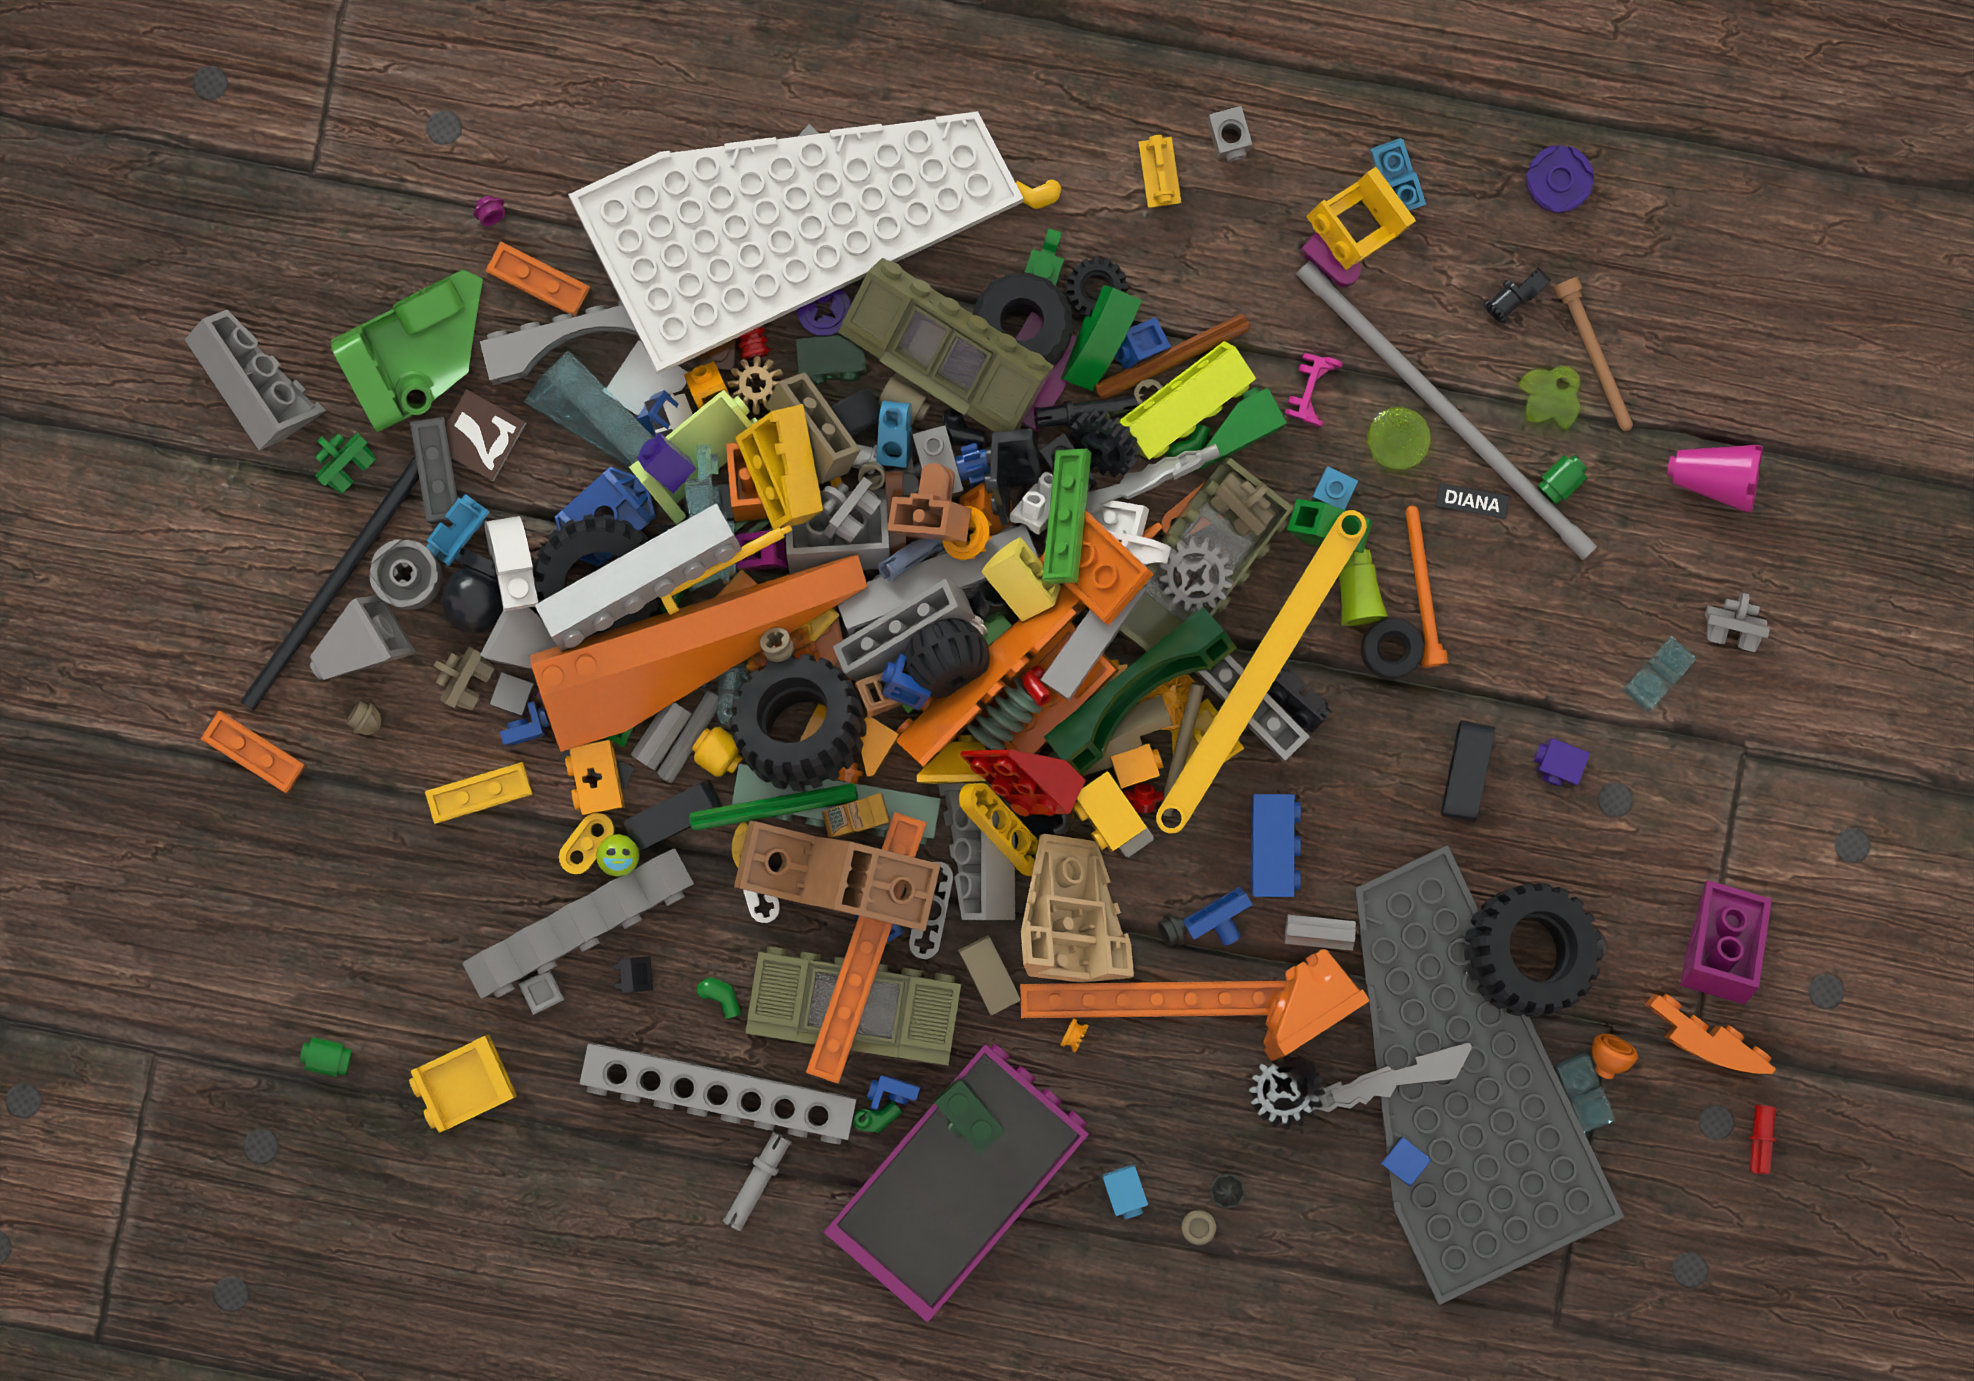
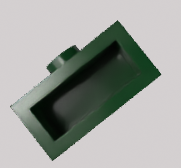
M960 1077L934 1098V1103L949 1119L945 1123L946 1127L957 1139L964 1136L979 1155L1006 1132L1004 1127Z

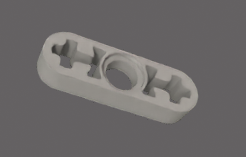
M934 862L941 864L940 867L943 868V874L948 875L947 882H941L938 891H945V898L941 899L938 896H933V900L941 906V914L936 920H928L927 922L929 926L939 925L938 933L930 931L929 940L934 942V948L927 949L926 954L920 953V947L915 945V940L921 939L924 931L911 930L909 947L911 952L920 959L933 957L938 952L953 882V872L943 862Z

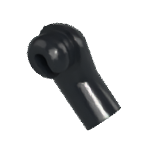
M952 407L948 408L942 417V425L946 426L950 439L955 443L965 445L976 443L977 447L983 448L986 431L968 428L962 414Z

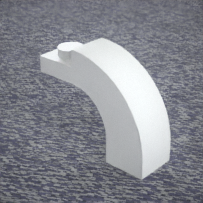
M520 516L486 521L484 528L490 560H494L504 612L535 607L538 599L534 586L533 566Z

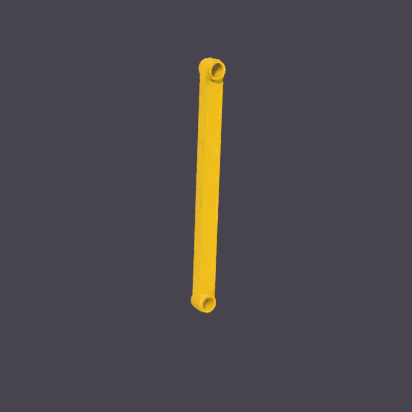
M1355 510L1343 512L1330 529L1158 809L1156 822L1162 831L1166 833L1181 831L1193 814L1363 537L1367 526L1366 520L1360 512ZM1344 518H1356L1360 523V531L1355 535L1346 534L1341 526ZM1174 808L1180 812L1181 822L1177 827L1168 828L1162 823L1161 816L1166 809Z

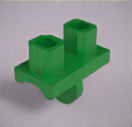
M358 432L339 451L337 448L345 441L339 433L330 442L321 436L317 441L324 448L315 458L322 464L330 455L333 457L315 476L324 486L328 484L342 494L354 482L342 468L352 460L364 471L376 458L366 446L368 442Z

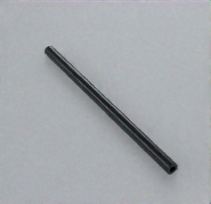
M416 455L240 700V702L253 711L419 480Z

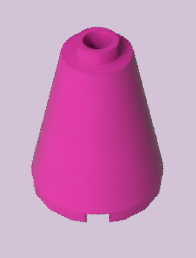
M1746 445L1678 450L1677 457L1670 456L1667 476L1673 477V484L1743 512L1752 513L1763 446Z

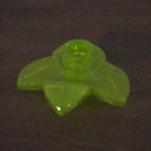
M1557 366L1551 371L1534 369L1528 372L1519 382V386L1531 394L1526 405V418L1528 421L1539 422L1554 416L1557 423L1563 429L1572 425L1580 410V403L1576 396L1580 386V379L1573 368ZM1566 377L1569 380V386L1566 389L1558 388L1556 385L1558 378Z

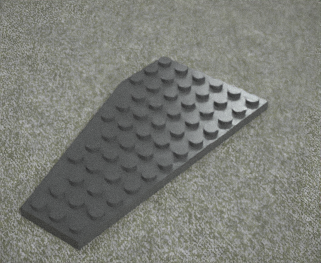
M1445 845L1354 888L1367 997L1370 1000L1368 1005L1376 1070L1387 1066L1394 1070L1416 1065L1415 1057L1464 1043L1472 1045V1049L1456 1079L1397 1085L1391 1097L1380 1096L1387 1155L1398 1141L1404 1137L1431 1159V1162L1411 1186H1408L1390 1170L1389 1178L1394 1213L1437 1304H1443L1624 1218L1530 1017H1526L1525 1014L1519 1016L1508 1014L1507 1008L1497 1009L1490 1004L1492 999L1490 995L1482 997L1478 992L1479 981L1477 979H1470L1468 970L1472 969L1471 960L1465 961L1464 950L1470 949V942L1465 941L1467 930L1474 928L1470 921L1479 910L1449 846Z

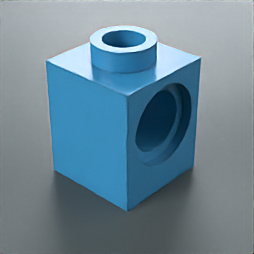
M1327 466L1310 501L1327 503L1345 510L1358 480Z
M1134 1164L1102 1174L1116 1216L1122 1214L1124 1219H1129L1143 1213L1142 1207L1148 1206V1202Z

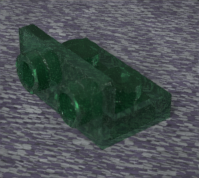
M843 335L796 339L798 374L806 372L814 385L826 384V378L840 377V382L860 380V375L867 374L865 349Z

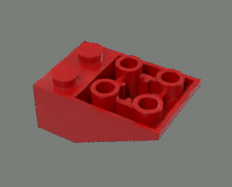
M1010 749L962 751L960 754L970 765V769L982 776L991 785L992 791L1001 795L1011 804V809L1022 816H1029V814H1044L1047 816L1070 814L1086 781L1066 760Z

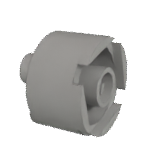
M393 540L384 544L374 554L371 562L370 583L374 592L380 599L399 609L415 610L426 606L437 596L444 581L442 567L438 558L427 547L413 540ZM403 568L413 569L410 573L412 578L408 582L404 579L400 580L403 577L401 572Z

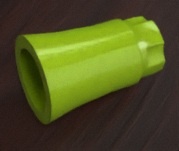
M1364 549L1363 553L1353 552L1339 574L1342 604L1341 625L1359 626L1387 619L1388 615L1381 598L1375 565L1372 564L1370 550Z

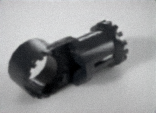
M1538 267L1519 287L1506 280L1503 283L1504 288L1492 300H1486L1483 306L1490 313L1491 317L1495 315L1494 319L1505 325L1508 322V315L1520 304L1525 305L1528 301H1531L1551 279Z

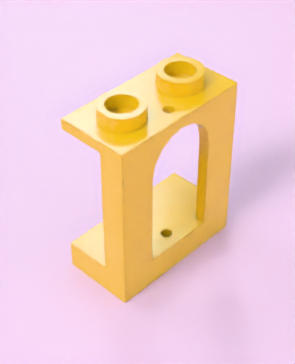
M1377 167L1368 171L1356 183L1330 200L1321 201L1306 216L1311 222L1313 229L1322 237L1335 259L1342 264L1345 270H1348L1400 236L1416 221ZM1363 201L1381 227L1356 243L1337 216L1358 202Z

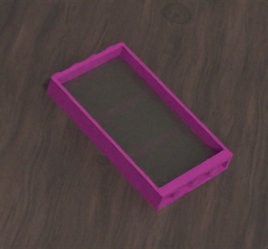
M985 1043L950 1084L960 1077L1004 1127L1006 1132L979 1155L964 1136L957 1139L945 1125L949 1119L933 1103L824 1230V1233L927 1323L1089 1135L1084 1129L1088 1124L1073 1110L1069 1115L1058 1107L1062 1101L1048 1088L1043 1092L1032 1084L1036 1078L1021 1065L1016 1070L1006 1061L1010 1056L995 1043L991 1048Z

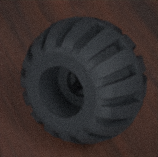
M956 618L937 621L924 627L923 630L918 631L910 639L905 652L907 675L912 676L913 680L921 687L930 690L931 697L937 698L950 696L967 683L985 673L989 665L988 644L984 636L968 621Z

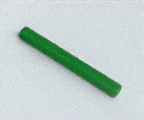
M850 783L695 811L689 814L690 826L692 830L696 831L851 803L858 800L857 788L855 784Z

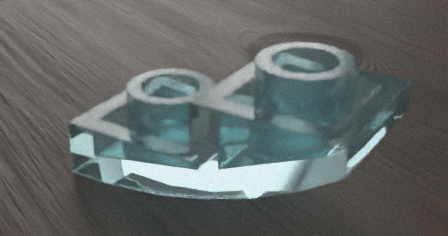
M1671 636L1623 688V691L1646 712H1649L1697 658Z
M1586 1052L1555 1064L1564 1091L1584 1133L1615 1120L1606 1094L1599 1084L1590 1056Z

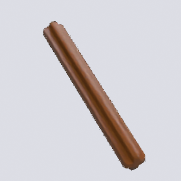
M1239 314L1097 383L1095 386L1096 393L1101 400L1110 399L1138 385L1143 380L1151 379L1217 347L1223 341L1227 342L1248 332L1250 329L1249 322L1244 314Z

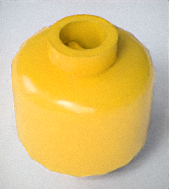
M714 727L712 730L706 728L692 747V750L695 752L694 761L716 777L723 776L727 771L733 774L744 759L739 754L740 751L733 740V735L721 727Z

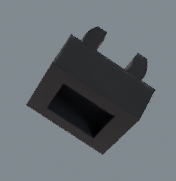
M651 956L619 959L620 963L612 966L613 970H620L621 982L614 983V988L622 989V993L653 990Z

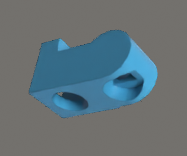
M882 402L879 414L876 461L881 465L906 468L912 457V406L910 403ZM887 454H894V455H900V456H898V457H890V456H888Z

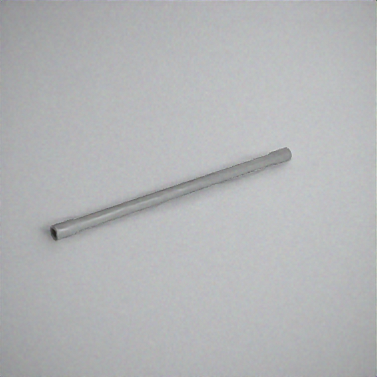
M1310 260L1296 273V276L1317 296L1321 297L1560 535L1561 539L1582 560L1597 547L1582 530L1572 524L1332 285L1331 281Z

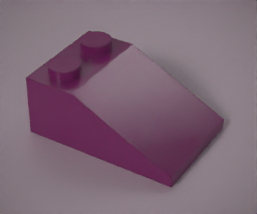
M1707 880L1686 949L1680 986L1746 1004L1759 989L1772 899Z

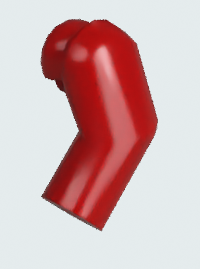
M1034 666L1032 669L1027 668L1023 671L1022 684L1038 706H1043L1050 701L1052 695L1041 682L1045 671L1041 666Z

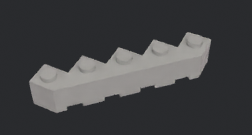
M674 848L649 860L628 875H623L608 882L591 894L564 906L550 916L523 928L504 941L477 953L462 964L480 998L483 999L494 993L497 999L515 989L512 983L536 970L539 975H542L557 967L555 960L573 950L580 948L581 952H584L600 943L597 937L620 925L627 929L642 921L640 914L658 904L665 902L669 906L685 897L682 891L694 883Z

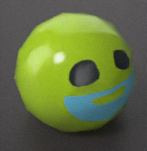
M621 834L608 836L600 843L596 852L599 867L606 874L613 876L628 875L636 868L640 857L637 845L628 836Z

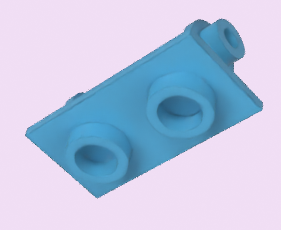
M466 494L462 499L458 497L457 501L445 515L453 524L448 528L440 522L430 537L427 538L428 544L426 547L433 555L450 566L453 560L456 559L460 547L464 549L465 544L474 532L482 527L489 511Z

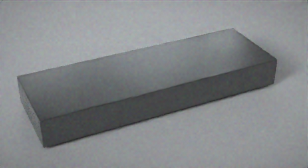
M444 416L410 421L426 521L447 520L445 515L457 501V493Z

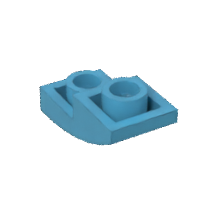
M1402 138L1369 149L1374 166L1378 168L1409 211L1426 205L1417 174L1412 169Z

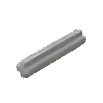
M711 691L706 692L657 771L658 777L668 783L674 782L693 751V745L707 728L722 704L723 700L721 697Z

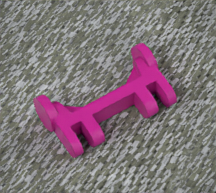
M1304 353L1302 359L1314 363L1313 367L1304 364L1299 366V372L1310 375L1303 399L1290 396L1288 403L1300 408L1298 412L1286 409L1284 414L1303 420V422L1322 428L1324 422L1315 415L1311 397L1317 379L1329 370H1334V368L1341 369L1343 363L1333 358H1322Z

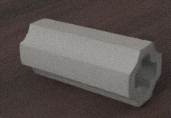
M675 702L659 711L630 755L655 771L693 714Z
M1287 914L1284 944L1353 951L1356 921Z

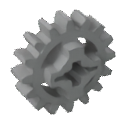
M1195 536L1191 537L1189 545L1179 540L1177 543L1178 552L1171 548L1168 557L1170 560L1167 561V564L1161 563L1160 566L1167 570V572L1161 574L1160 581L1169 583L1163 592L1165 594L1172 592L1175 594L1173 604H1177L1180 600L1185 601L1184 606L1187 611L1192 604H1196L1199 610L1205 606L1206 602L1212 608L1216 607V597L1225 600L1228 595L1223 587L1231 588L1234 582L1227 577L1235 571L1233 566H1226V563L1230 560V554L1221 556L1219 552L1222 545L1219 543L1214 548L1210 547V538L1208 537L1205 538L1202 544H1198ZM1201 553L1204 555L1201 557H1191L1188 554ZM1214 563H1216L1219 570V581L1217 580L1218 577L1213 574L1212 566ZM1205 564L1202 577L1199 576L1189 583L1192 572L1197 571L1198 568L1201 569ZM1175 567L1181 573L1182 583L1180 585L1175 577ZM1192 591H1203V592H1205L1206 594L1196 595V594H1191V592H1192Z

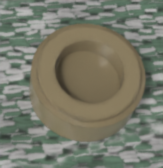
M1193 1210L1183 1218L1181 1229L1184 1237L1190 1243L1203 1245L1214 1237L1216 1223L1208 1212Z

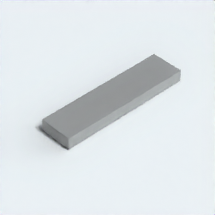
M1143 586L1110 625L1104 623L1092 610H1089L1041 678L1042 684L1070 701L1143 598L1147 588Z

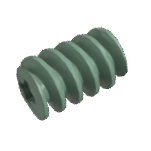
M1017 677L1013 678L1017 685L1016 689L1007 685L1004 687L1008 696L1007 699L999 695L994 697L999 706L997 709L986 705L985 709L989 714L988 718L980 714L976 716L980 724L979 728L971 724L967 725L970 733L981 744L992 750H1004V741L1010 743L1014 739L1013 732L1020 733L1024 729L1022 722L1030 723L1033 720L1031 712L1038 714L1042 710V706H1038L1024 689L1022 680Z

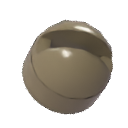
M867 461L860 467L858 472V481L860 483L864 473L876 469L880 471L865 477L872 482L869 490H877L885 482V469L880 463L875 461Z

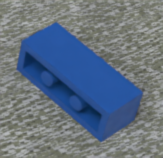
M1295 794L1251 795V897H1294V890H1300V870H1294V856H1300L1301 840L1300 836H1294V822H1300L1301 804L1300 802H1294Z

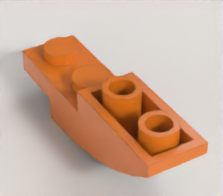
M1666 993L1663 997L1653 994L1645 1004V1006L1672 1026L1664 1037L1695 1057L1718 1066L1750 1073L1773 1074L1776 1070L1769 1063L1772 1058L1757 1046L1751 1050L1741 1042L1745 1037L1730 1025H1727L1725 1029L1722 1026H1715L1710 1033H1707L1706 1031L1709 1026L1695 1015H1692L1689 1019L1679 1011L1682 1005Z

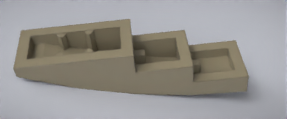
M1159 695L1136 704L1115 730L1109 741L1105 756L1081 776L1083 777L1113 767L1111 756L1141 747L1140 736L1172 726L1162 696ZM1055 751L1047 756L1061 759Z

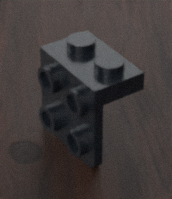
M1033 429L992 433V445L986 448L987 465L989 468L991 467L990 473L985 474L986 491L988 494H993L991 498L992 511L994 515H999L1002 526L1010 524L1011 486L1038 484L1039 478L1044 473Z

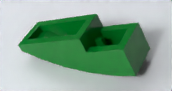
M1103 285L1091 317L1085 316L1061 379L1092 391L1106 372L1124 341L1142 300L1113 287Z

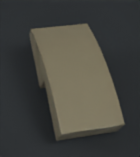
M989 935L958 950L990 1016L1021 1001Z

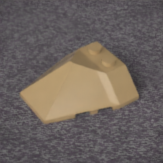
M1051 834L1040 835L1021 928L1023 965L1028 976L1081 983L1134 977L1131 942L1128 933L1123 934L1117 917V914L1121 912L1118 903L1113 904L1107 887L1110 879L1099 846L1095 841Z

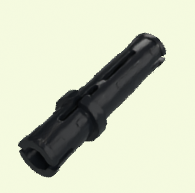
M1134 395L1072 403L1069 400L1064 401L1063 405L1034 407V416L1037 415L1034 421L1037 429L1065 424L1068 428L1084 411L1090 413L1093 409H1096L1100 416L1104 411H1107L1110 419L1122 418L1135 409L1134 406L1137 405V401Z

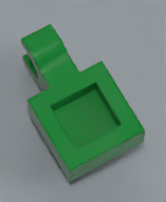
M1048 229L1042 252L1034 249L1031 250L1025 272L1045 277L1056 286L1064 262L1063 258L1055 256L1062 232Z

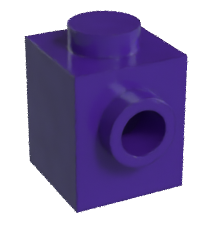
M661 433L654 439H649L645 442L637 457L643 469L673 494L696 470L689 456Z
M1551 738L1547 740L1546 744L1540 743L1533 760V762L1538 763L1535 771L1543 774L1541 780L1561 787L1562 782L1575 786L1579 784L1590 753Z

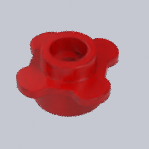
M1146 783L1136 784L1132 790L1124 791L1125 797L1129 800L1134 810L1139 813L1154 811L1156 802L1164 799L1162 792L1155 791L1152 785Z

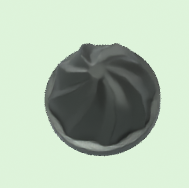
M1223 1174L1213 1181L1210 1192L1213 1201L1218 1206L1233 1208L1243 1200L1245 1188L1237 1176Z

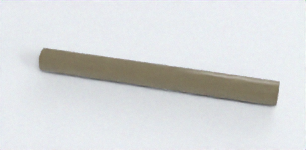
M1191 683L1161 805L1185 766L1205 688L1204 685L1199 683ZM1174 808L1166 809L1162 815L1171 817Z

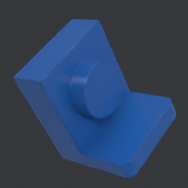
M1152 318L1129 328L1124 341L1115 355V358L1121 363L1124 370L1171 347L1157 318Z
M900 654L894 663L888 662L883 671L881 681L886 683L882 695L920 710L930 697L931 691L921 687L913 680L912 676L902 673L906 656Z
M535 701L527 703L532 722L527 723V719H521L508 723V729L500 731L503 745L510 747L547 736L545 727L550 726L545 707L539 708L538 703Z
M881 1074L879 1081L872 1080L867 1099L873 1101L871 1108L877 1110L883 1091L890 1093L888 1099L908 1105L909 1099L917 1100L921 1086Z

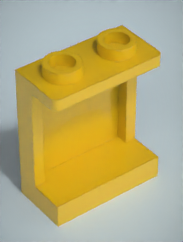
M485 1035L472 1041V1043L411 1070L413 1078L409 1079L414 1094L417 1098L422 1096L427 1106V1109L423 1110L429 1126L431 1129L436 1127L439 1133L517 1097L490 1035Z

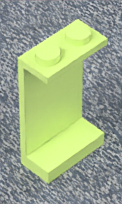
M724 389L666 436L669 441L689 456L696 467V470L674 494L646 472L638 460L629 467L676 525L687 517L677 503L690 493V487L699 486L727 463L726 444L737 443L735 437L758 421L755 417L749 420L746 415L750 410L739 396L732 399Z

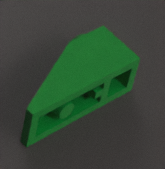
M1257 386L1240 395L1242 401L1237 403L1206 446L1209 447L1216 444L1221 457L1206 462L1200 468L1194 470V473L1215 464L1223 458L1246 448L1286 426L1287 422L1269 388L1260 391Z

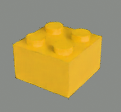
M1108 771L1082 788L1073 806L1080 820L1084 822L1088 819L1094 827L1095 831L1090 834L1101 850L1108 847L1110 852H1113L1147 828Z

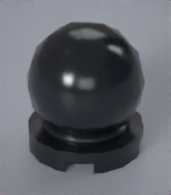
M460 547L455 560L464 563L461 565L463 569L452 574L444 585L441 604L447 619L459 630L468 633L485 632L495 627L503 612L494 561Z

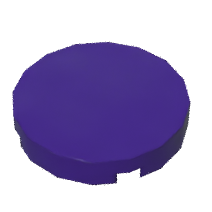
M1560 145L1550 146L1539 152L1530 163L1526 174L1527 190L1532 200L1542 209L1553 213L1570 212L1580 207L1591 194L1594 183L1593 167L1588 158L1576 148Z

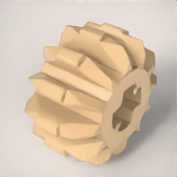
M755 356L753 367H750L748 361L743 359L741 360L742 367L744 368L743 372L736 368L731 370L732 375L739 380L729 381L728 387L730 389H739L730 397L732 399L736 396H739L740 399L744 398L742 401L747 407L752 403L753 413L758 415L760 404L763 403L766 410L770 412L766 405L779 382L775 380L779 379L783 373L781 369L770 372L774 365L770 359L766 361L762 368L760 357ZM754 378H760L762 384H766L764 389L760 387L761 392L754 393L752 387L748 386L749 382L754 383Z

